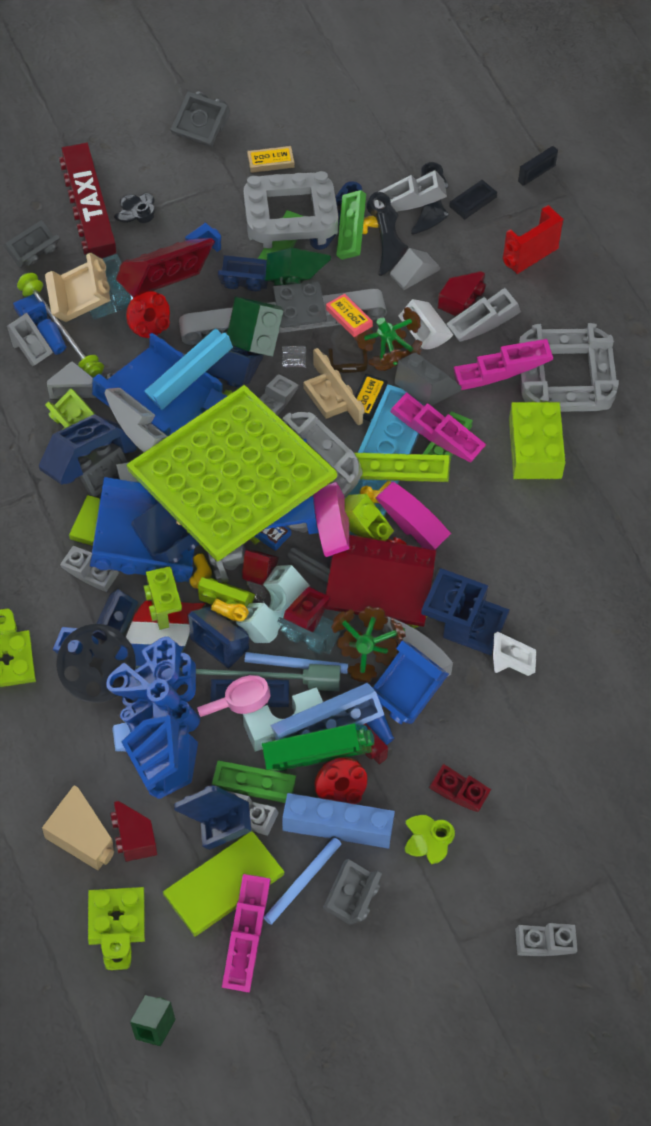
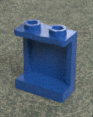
M401 641L396 648L399 653L372 688L377 693L381 707L385 706L391 711L389 716L399 724L403 722L413 724L449 673L411 643Z

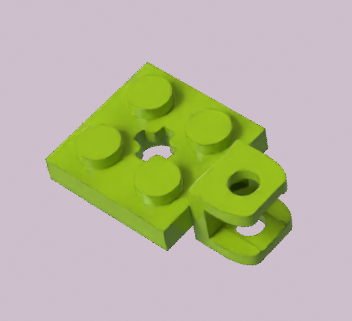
M1 609L0 616L4 617L0 618V658L5 654H9L14 659L10 660L9 665H5L3 661H0V687L36 682L29 630L17 632L12 611L10 609Z
M144 887L89 890L88 942L89 945L101 944L104 965L107 970L128 969L132 961L131 942H145ZM115 911L124 913V915L119 916V920H114L113 916H110ZM123 958L122 961H120V962H114V961L112 960V959Z

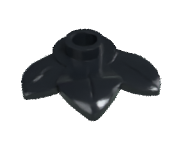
M144 193L140 197L132 194L123 196L120 199L123 209L116 213L114 218L127 223L136 219L140 223L150 222L154 218L155 213L153 206L155 199L153 195Z

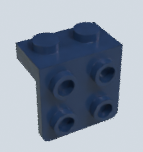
M224 255L222 270H218V278L221 284L225 285V288L238 289V286L247 287L249 291L260 292L261 289H267L268 281L265 279L267 260Z
M159 502L131 523L134 531L154 561L173 564L183 557L181 554L186 549L190 551L200 545L182 525L177 524V520Z
M207 786L204 790L194 795L185 796L183 800L174 804L175 811L201 822L202 847L208 850L251 832L249 802L218 786Z

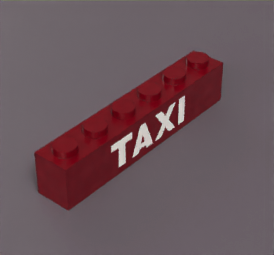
M88 142L61 147L63 156L59 157L61 170H66L63 177L65 186H70L71 189L67 190L70 204H75V207H72L74 220H79V224H76L79 238H84V241H81L83 254L92 253L103 259V261L117 258L116 244Z

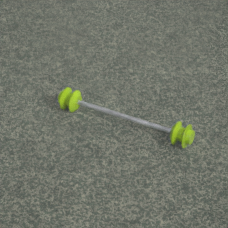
M35 273L22 275L17 283V288L22 291L24 297L34 294L39 302H44L47 313L56 322L58 328L82 359L78 366L92 378L98 374L102 375L104 365L98 362V357L96 355L85 356L60 321L51 314V309L39 294L43 288L42 281L38 280V276Z

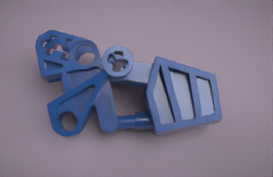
M167 636L158 639L141 650L147 663L135 671L123 663L109 675L106 682L108 690L115 695L122 696V702L126 706L121 711L120 717L128 725L131 733L121 743L148 792L158 799L192 783L198 742L189 732L194 731L200 723L199 714L187 703L194 697L196 691V663L188 654L181 653L178 643ZM118 677H124V684L120 688H113L114 680ZM187 684L188 689L186 693L179 695L177 689L181 685ZM128 698L133 700L134 702L128 703Z

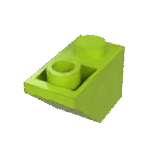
M353 494L346 497L345 512L349 518V531L360 537L386 541L394 530L367 494Z

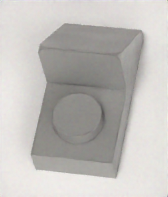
M28 313L7 325L13 347H20L32 366L53 353Z

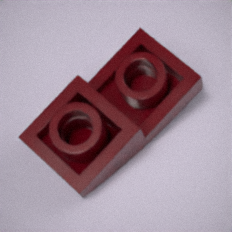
M445 764L440 767L428 787L446 799L475 812H479L492 790L472 776L468 775L465 778Z

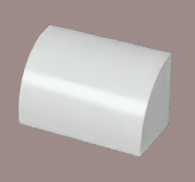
M412 299L406 306L415 311L420 317L421 327L418 329V332L413 333L411 330L410 333L416 340L418 339L423 342L422 349L436 348L453 336V333L429 302ZM404 310L399 314L402 322L405 321L403 318Z

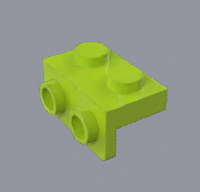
M72 388L55 405L49 401L45 404L50 410L48 415L57 424L61 423L64 426L63 429L96 414Z
M165 567L146 572L148 585L143 586L146 600H152L153 606H149L152 621L157 620L159 630L169 628V613L182 610L171 567Z
M202 577L198 584L199 600L211 605L217 598L227 604L241 603L247 607L255 599L254 593L226 583H218L217 580Z

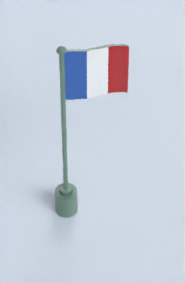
M144 601L134 615L126 636L135 653V670L147 663L141 650L162 637L167 636L177 642L181 653H183L190 636L188 614L192 611L203 609L206 604L181 602V611L168 614L169 628L159 630L157 620L152 621L149 606H153L152 601ZM122 646L115 656L117 660H124L127 657L125 647ZM309 664V668L304 669L303 674L196 669V674L254 675L267 678L303 679V684L308 685V690L317 687L320 691H339L341 665Z

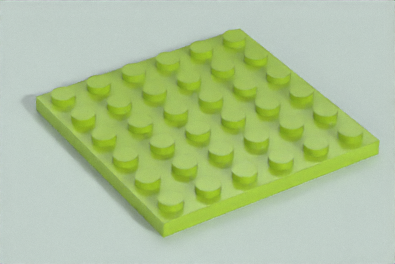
M245 385L126 464L128 471L217 562L337 478V471Z

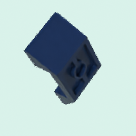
M94 414L54 433L39 463V469L61 485L69 484L75 478L83 475L78 457L86 456L92 450L100 446L109 445L110 443L119 446L124 453L134 452L138 447L126 435L120 424Z

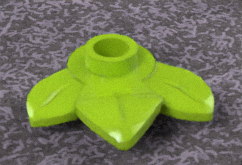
M418 815L406 820L407 827L414 835L408 840L405 852L415 857L427 855L430 864L442 861L447 855L448 845L454 840V827L448 821H434L427 815ZM443 831L446 836L438 837L436 833Z

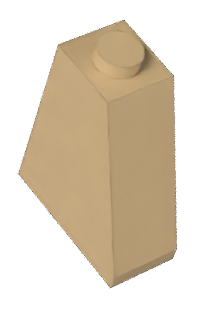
M74 785L42 827L44 837L94 869L99 870L103 864H108L113 857L112 838L80 789Z

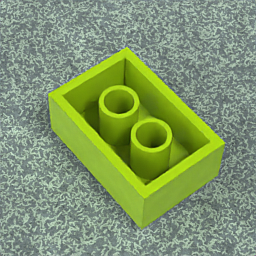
M512 402L509 427L513 479H562L565 467V453L560 402Z

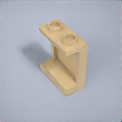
M92 253L86 255L87 263L62 275L54 271L45 274L51 314L64 322H68L111 301L109 294L110 286L105 272L106 264L103 259Z

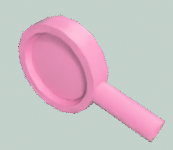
M249 675L241 677L228 686L224 698L199 706L197 709L200 717L227 707L239 714L252 713L261 709L268 702L270 689L266 680L260 676Z

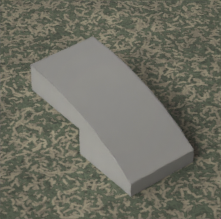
M278 374L266 386L265 393L259 399L278 416L297 391L298 384Z

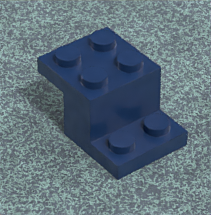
M440 568L422 607L421 614L445 623L443 638L491 656L494 650V633L502 632L510 609L486 601L488 585Z

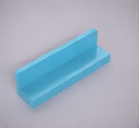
M215 328L144 391L145 394L163 410L233 348L229 336L225 332L221 334Z

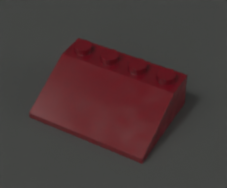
M349 535V549L332 555L326 595L331 598L326 609L338 612L344 611L345 613L352 609L354 615H359L368 606L381 608L385 611L386 617L405 624L424 627L426 616L421 614V610L431 590L436 550Z

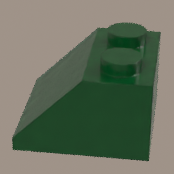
M296 248L267 253L265 279L268 282H273L274 286L300 284V281L309 280L331 260V255Z
M235 296L227 330L231 344L250 352L273 357L284 311L282 307Z

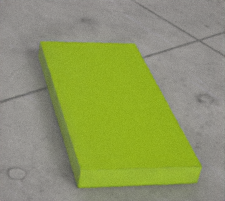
M251 831L164 890L163 896L193 936L196 937L236 909L243 874L271 878V885L284 876V870L255 833Z

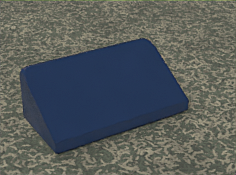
M118 589L109 595L96 624L111 626L124 635L138 601ZM96 630L92 633V636L106 641V634L103 631Z

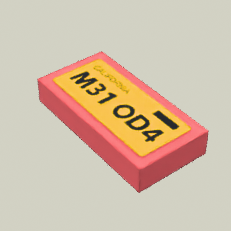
M346 294L326 304V310L353 337L373 327V321Z

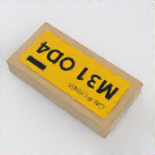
M291 146L247 151L251 173L294 168Z

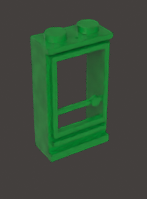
M353 723L262 743L266 770L282 772L286 771L287 768L295 769L297 767L332 761L337 758L371 753L374 737L372 731L368 730L367 726Z

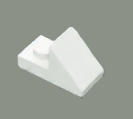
M500 632L494 633L493 660L495 673L508 667L527 676L535 673L536 650Z

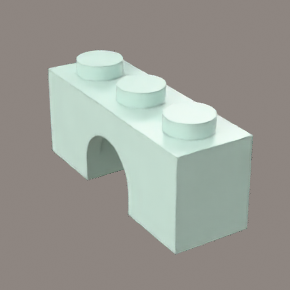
M292 565L276 566L263 585L271 595L270 606L268 607L265 603H249L247 606L249 614L246 619L240 622L236 621V624L248 633L249 638L254 643H270L277 637L278 630L286 622L283 619L285 610L310 586Z
M317 687L292 696L293 715L323 702ZM268 705L255 712L243 714V725L255 752L263 750L262 743L276 740L270 725L284 720L275 717Z

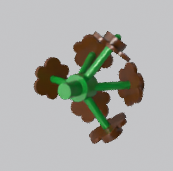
M409 307L404 308L403 318L405 321L392 325L387 323L385 318H379L376 321L379 327L377 332L373 333L372 328H369L354 337L360 349L370 352L373 350V344L376 342L375 338L380 336V356H374L373 359L368 361V364L374 366L377 370L386 371L398 366V360L415 352L420 355L422 351L420 347L423 342L417 339L410 346L404 340L407 333L403 330L401 331V328L406 326L409 331L412 330L413 333H417L421 327L419 315ZM386 347H388L390 353H386ZM403 347H405V348L407 349L406 351H402V352H401V350H400V349H402Z
M368 606L365 608V611L359 613V619L367 627L366 634L363 635L360 631H356L349 624L354 618V611L352 609L346 613L344 611L339 613L334 618L333 625L331 626L334 633L345 628L347 629L343 633V637L337 640L338 648L342 649V656H350L353 659H357L361 655V663H356L355 666L347 668L351 678L359 682H370L372 678L377 677L375 667L366 664L367 654L373 651L376 655L375 660L377 663L389 666L399 653L396 649L398 643L400 644L403 641L402 638L406 637L405 628L402 627L401 623L396 624L394 619L391 618L390 624L393 631L374 638L371 635L373 628L375 630H382L384 624L388 623V618L385 616L383 609Z

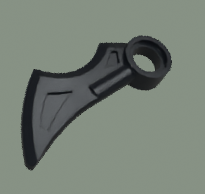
M429 162L423 165L421 177L429 171L436 170L444 179L445 188L449 187L443 176V168L440 164ZM441 199L423 206L421 215L411 230V234L426 231L449 216V213L442 205Z
M374 192L370 196L366 208L371 215L377 217L382 246L378 275L382 276L398 264L406 253L408 246L400 240L396 233L395 223L398 213L391 206L390 198L383 192ZM373 201H381L384 204V208H376Z

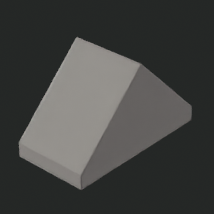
M409 248L391 271L390 276L403 290H406L439 271L440 266L427 252Z
M71 361L47 381L49 399H61L71 388L81 398H96L92 395L93 378Z

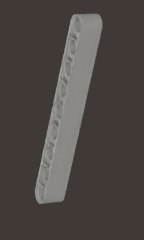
M368 289L323 295L327 316L326 322L285 328L280 327L279 333L341 325L326 310V304L343 294H346L372 321L383 318L387 314L382 291L379 289ZM270 302L268 304L276 305V302ZM232 308L182 315L179 318L182 342L188 345L198 344L215 328L221 334L224 332L227 334Z

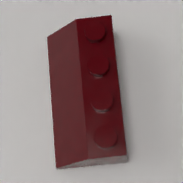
M212 238L189 239L180 243L177 242L166 248H160L148 254H142L140 257L131 260L127 259L120 265L116 280L134 298L140 292L154 291L199 275L215 241Z

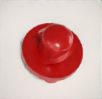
M143 291L137 294L129 303L126 319L129 328L136 335L150 338V334L153 333L157 336L170 325V308L164 295L154 291Z
M343 757L328 761L326 764H323L316 776L315 792L320 799L358 804L362 800V795L367 787V773L363 766L352 758Z

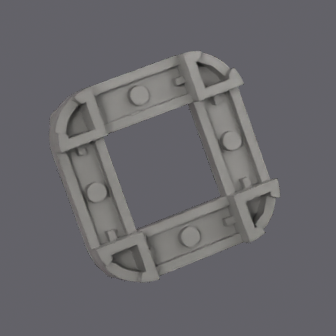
M326 172L248 177L247 183L244 186V206L249 240L254 239L257 242L263 243V248H272V241L317 238L318 245L326 244L327 238L338 234V211L334 186ZM310 194L314 216L270 219L267 197Z
M588 323L587 329H542L541 324L532 325V329L520 336L519 343L547 339L552 354L588 353L592 386L548 387L547 381H545L544 364L520 374L521 393L524 401L560 402L561 412L610 409L615 400L619 380L616 379L612 335H607L604 331L596 328L597 324Z
M297 412L285 415L282 418L284 423L301 439H306L307 443L337 471V478L329 484L337 482L346 497L356 487L363 473L357 456L314 414L310 412ZM306 523L287 526L292 530L302 533L308 531Z

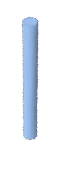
M250 652L245 654V662L299 669H308L309 664L341 665V673H348V664Z
M332 838L264 916L266 922L271 925L342 845L337 838Z

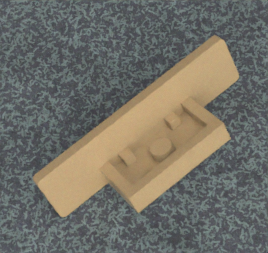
M319 348L314 349L313 364L320 376L304 381V390L325 419L348 411L357 425L363 424L365 409L360 400L357 401L351 387L345 385L342 381L339 371L334 370L327 355H323Z

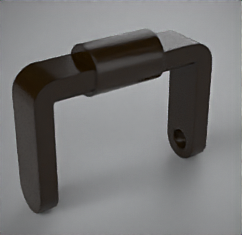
M329 348L330 364L339 373H356L367 370L368 360L365 349H363L364 364L334 365L333 350Z

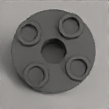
M244 544L218 562L208 553L211 564L214 565L218 583L230 582L227 570H234L239 564L244 563L246 551Z

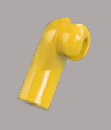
M198 554L193 557L197 570L194 572V576L190 577L189 583L195 589H198V584L202 577L209 579L212 576V570L204 554Z
M216 598L211 606L212 611L233 621H244L249 614L247 607L241 603L227 604Z

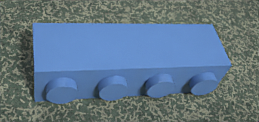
M366 683L270 726L276 740L353 723L363 725L383 716L384 712L376 691Z
M287 793L283 813V831L329 839L335 837L341 841L389 849L395 811Z

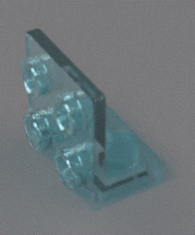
M324 616L321 617L314 632L308 631L281 617L277 621L286 639L297 644L299 641H302L308 645L307 648L320 655L322 651L330 654L341 633L340 630L334 633L331 629L333 621Z

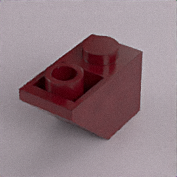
M480 271L449 278L439 293L438 309L458 316L475 304L477 296H482L486 288V283H484L485 273Z
M120 801L114 802L115 812L110 814L113 829L119 828L120 836L115 837L118 854L124 853L125 862L156 856L157 849L151 820Z

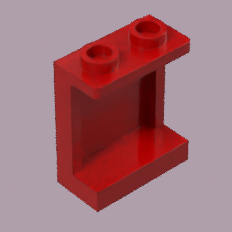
M547 205L541 209L538 226L521 236L516 235L511 229L506 232L503 252L504 264L516 274H519L557 250L563 218Z

